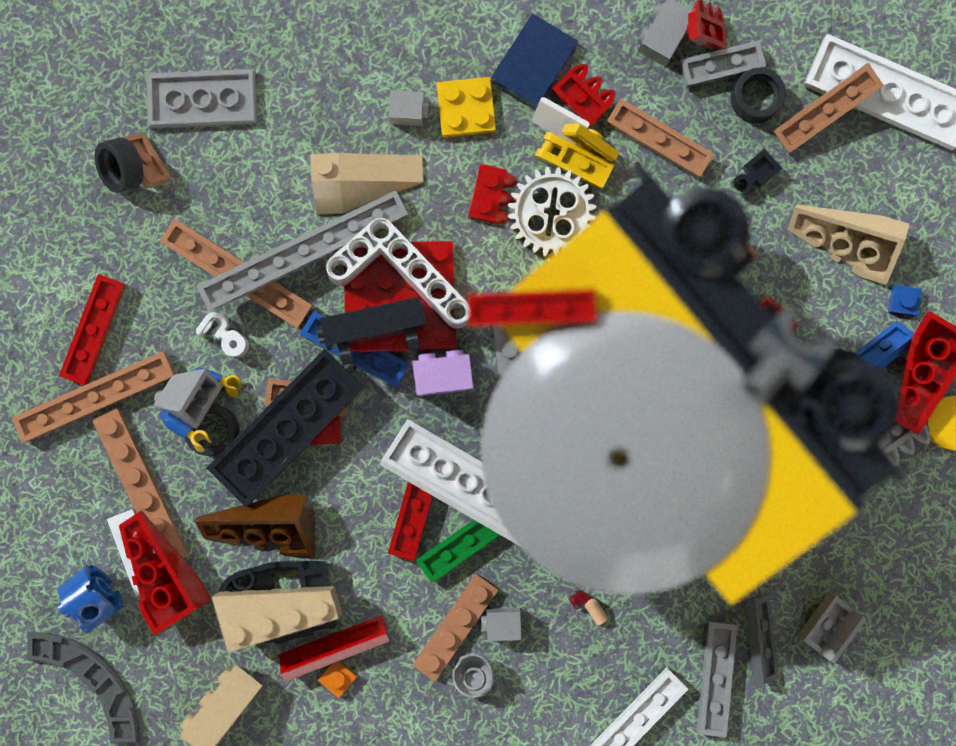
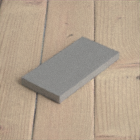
M255 69L148 73V127L150 129L257 124Z

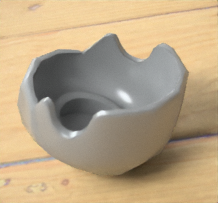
M475 653L460 657L452 672L455 689L462 696L471 699L485 696L493 686L495 679L493 666L484 656Z

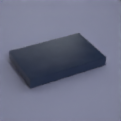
M532 13L491 76L490 82L537 109L541 98L546 95L577 46L578 40Z

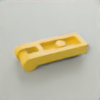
M546 132L543 138L544 144L541 149H537L534 157L556 168L560 167L566 173L571 170L572 176H580V180L602 190L615 164L554 133ZM554 147L561 149L558 156L551 153Z

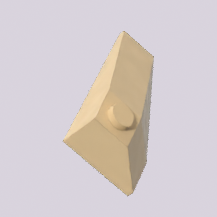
M310 154L311 182L317 215L345 214L395 190L399 193L424 183L422 155Z
M796 204L788 231L813 247L822 246L833 253L830 258L836 262L842 259L854 267L852 272L859 277L887 285L906 240L910 224L881 215Z

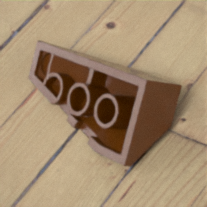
M307 494L279 495L252 502L248 507L240 505L198 516L195 519L201 535L206 540L231 545H238L241 540L254 545L256 550L263 551L265 545L280 548L279 554L286 556H314L316 552L315 512Z

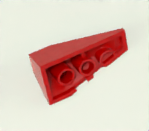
M927 311L912 336L898 395L900 411L896 423L919 435L956 377V325L931 311Z

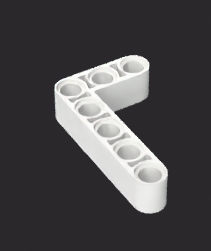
M376 218L327 262L326 268L331 282L338 286H344L382 255L450 327L462 328L468 322V304L465 299L387 219ZM378 229H385L389 234L387 237L379 239L374 236V233ZM358 247H364L368 250L364 257H356L353 252ZM401 248L406 250L408 254L405 258L398 259L393 256V252ZM343 265L347 267V272L342 276L334 275L332 272L336 266ZM421 268L426 271L427 275L422 279H416L411 273L413 270ZM435 288H441L445 291L446 296L442 299H435L430 293ZM454 308H460L464 311L465 316L457 320L451 317L450 311Z

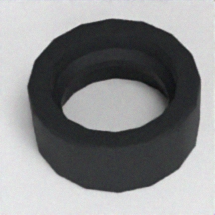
M764 67L752 68L743 73L733 86L730 96L731 106L736 115L744 121L763 123L773 118L784 105L786 98L785 84L781 77L773 70ZM751 81H762L770 86L774 99L769 108L757 111L746 105L742 93L744 87Z
M122 137L98 143L94 159L98 175L103 184L115 193L139 187L144 173L142 161L135 146L128 139Z
M211 404L206 415L216 414L224 419L228 428L227 437L222 443L212 447L206 446L199 441L198 443L203 446L204 452L197 451L191 439L187 438L185 441L190 449L199 455L209 457L220 455L240 432L238 420L233 412L224 406Z

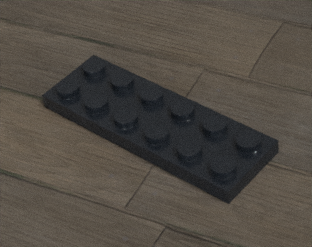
M324 348L226 447L207 469L245 507H248L365 387Z

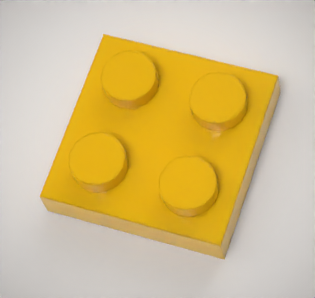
M490 77L436 82L442 138L496 132Z

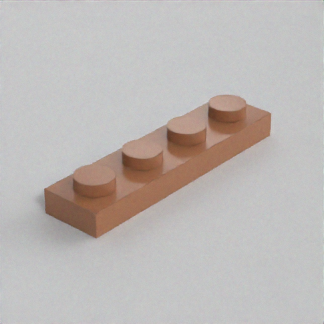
M866 63L773 130V133L787 153H791L884 85L871 65Z
M622 98L606 122L608 126L697 179L701 177L714 153Z
M475 573L412 666L433 681H436L493 599L498 588Z

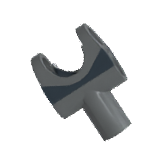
M788 307L774 318L749 346V349L760 357L762 361L743 381L742 386L745 392L756 401L766 402L785 379L801 390L823 366L835 347L836 343L829 337L824 343L821 342L811 347L798 343L791 332L793 317L797 312L791 307Z

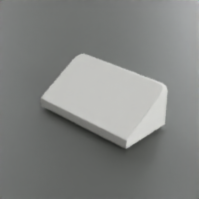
M545 97L541 98L532 118L533 123L570 142L572 141L561 133L565 124H581L587 129L590 125L588 121Z

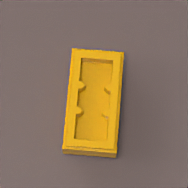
M565 124L561 132L581 148L608 161H616L620 153L603 141V136L600 133L587 129L581 124Z

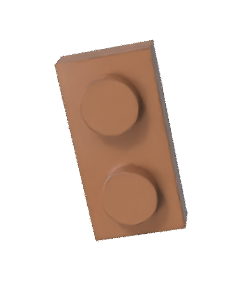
M144 132L122 137L128 139L140 155L144 173L142 185L145 189L169 182L172 177Z

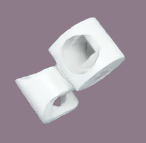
M216 312L206 315L196 329L198 337L204 338L216 321L218 323V330L214 336L222 339V350L232 357L244 356L249 349L248 339L240 332L235 330L228 331L230 323L225 315Z

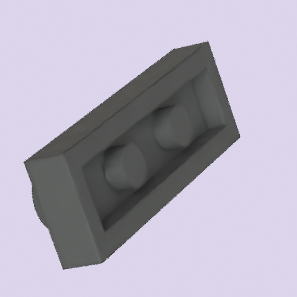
M757 595L745 599L744 611L748 624V643L751 650V671L754 677V684L765 685L778 679L779 676L770 596Z

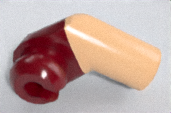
M578 590L569 597L575 609H579L584 605L597 625L606 622L608 618L599 602L583 590Z

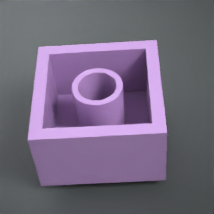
M463 350L446 352L447 357L436 358L434 353L419 355V360L413 361L416 394L418 396H429L474 390L469 354L464 355Z

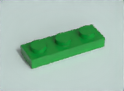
M473 519L417 558L416 562L429 581L433 583L500 535Z

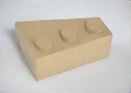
M237 665L233 669L227 667L217 680L221 684L213 693L209 690L198 703L202 706L195 716L190 713L179 728L183 732L179 736L191 746H216L258 693L262 685Z

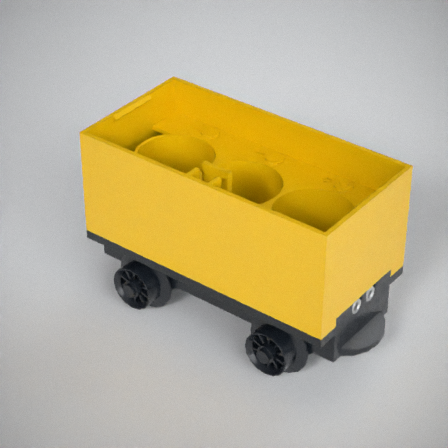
M639 160L634 162L633 166L641 183L619 202L612 203L510 291L596 288L597 314L606 312L646 313L683 324L716 344L731 358L745 378L762 361L760 357L749 349V346L768 324L780 314L771 303L763 308L737 277L738 274L758 258L749 245L752 236L750 216L742 202L728 191L711 186L691 189L677 198L669 197ZM568 322L500 326L520 351L523 352L537 339ZM841 348L833 349L823 366L811 378L809 383L815 392L807 397L820 406L821 415L818 416L815 409L811 407L806 408L803 411V416L807 421L806 424H802L797 419L796 405L793 404L786 408L776 391L766 402L758 401L766 423L769 440V471L763 500L755 519L736 547L723 560L705 572L730 604L734 603L866 506L867 503L863 497L891 477L901 483L906 479L899 468L880 447V441L893 429L900 411L898 392L888 375L875 365L869 364L857 353ZM617 450L612 454L614 461L618 464H626L630 461V457L625 451Z

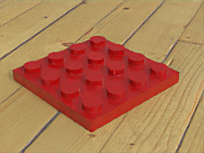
M453 241L410 242L454 288ZM358 247L354 250L353 254L356 257H364L368 250L364 247ZM401 248L393 252V256L398 259H403L408 254L406 250ZM380 255L350 283L344 285V309L346 313L415 298L420 295ZM344 266V274H345V273L347 272V267ZM417 268L411 273L416 279H422L427 275L426 271L421 268ZM435 288L430 293L435 299H442L446 296L445 291L441 288ZM420 296L426 329L416 331L419 349L413 351L456 350V328L450 327ZM455 308L450 311V315L454 319ZM405 334L350 345L351 352L408 351Z

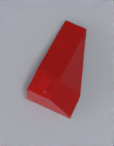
M139 511L118 525L126 557L131 560L134 575L131 576L133 585L138 587L141 599L138 601L139 609L153 635L158 634L212 601L211 596L196 572L143 511Z

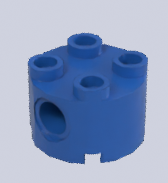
M86 565L57 589L61 600L58 604L59 611L67 618L71 616L78 623L81 630L87 634L123 608V599L119 590L113 593V590L109 587V584L112 582L110 578L94 565L90 567Z

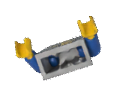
M202 367L195 368L190 372L173 375L163 391H158L154 398L155 408L161 412L160 419L167 429L185 440L187 438L191 439L194 448L199 452L205 451L203 446L198 443L200 440H207L209 443L211 441L206 432L202 430L194 432L192 431L193 428H198L222 386L225 387L226 393L230 397H237L239 395L236 387L242 388L241 381L237 376L231 375L225 379L222 378V374Z

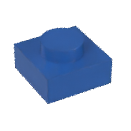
M893 285L891 287L888 312L914 317L919 316L922 289Z

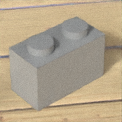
M666 0L663 5L658 3L650 17L654 20L650 28L645 26L637 40L641 43L638 52L666 67L687 31V25L689 24L688 13L692 12V9L675 0Z

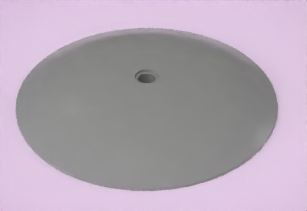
M606 312L597 314V321L568 322L546 333L526 348L510 365L491 398L483 426L481 445L482 468L490 500L500 521L519 547L546 570L566 581L584 588L613 594H643L676 587L707 572L723 560L743 538L756 517L763 500L769 471V440L761 406L758 401L751 398L745 392L742 383L746 378L731 358L709 339L683 324L664 317L636 312ZM617 450L625 451L629 455L630 461L626 464H618L614 461L612 454Z

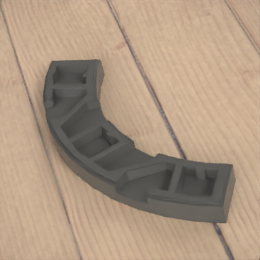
M31 631L27 633V661H39L61 668L64 667L78 675L77 677L93 693H96L104 707L102 709L108 723L110 744L140 742L139 722L131 695L118 673L106 660L86 645L73 639L47 632Z

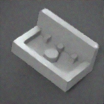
M829 591L797 637L829 661L835 663L864 624L866 618Z

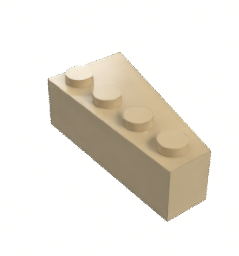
M335 586L261 591L246 590L241 592L226 591L212 596L227 652L336 620L342 614Z

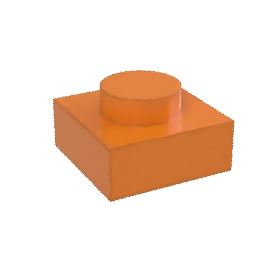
M340 660L330 664L318 681L339 698L355 680L357 674Z

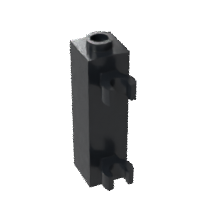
M419 296L320 318L321 327H316L319 343H325L327 350L338 348L341 364L345 366L354 364L350 345L405 334L408 351L419 349L416 331L426 329V321Z

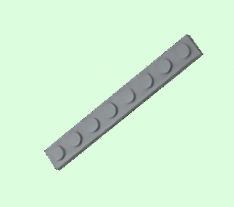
M395 190L196 287L209 312H213L340 250L376 218H384L394 224L407 218L408 213Z

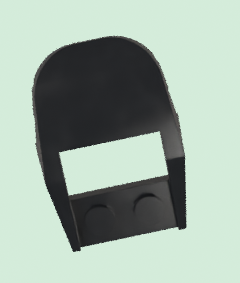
M285 560L263 563L262 565L233 573L222 583L219 592L275 589L273 573L298 570L301 588L330 586L328 561ZM332 620L260 643L284 644L290 640L311 636L315 631L329 627V630L334 629L337 622Z

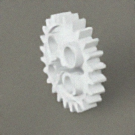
M546 167L545 175L542 176L538 170H535V179L532 180L528 175L525 176L526 186L517 183L518 188L521 190L520 194L511 193V196L517 201L516 203L508 204V207L515 209V213L508 215V218L516 219V223L510 228H519L520 232L517 234L516 239L525 237L526 240L523 246L526 247L530 243L534 244V253L539 247L543 248L544 256L547 255L549 249H553V253H555L586 227L588 221L596 218L589 214V211L595 209L596 205L588 204V201L594 195H585L584 193L589 185L586 184L580 187L578 185L580 176L574 180L570 179L571 170L565 176L561 175L560 167L556 169L555 174H551L549 167ZM556 187L558 193L555 209L560 211V214L554 216L551 235L547 236L548 214L544 213V209L550 207L552 190ZM537 189H544L548 193V200L543 204L536 203L532 198L533 192ZM564 193H571L575 197L574 206L571 208L563 207L560 203V196ZM540 216L544 220V227L540 231H533L529 228L528 222L531 217ZM559 220H567L570 223L571 230L567 235H559L556 232L555 225Z

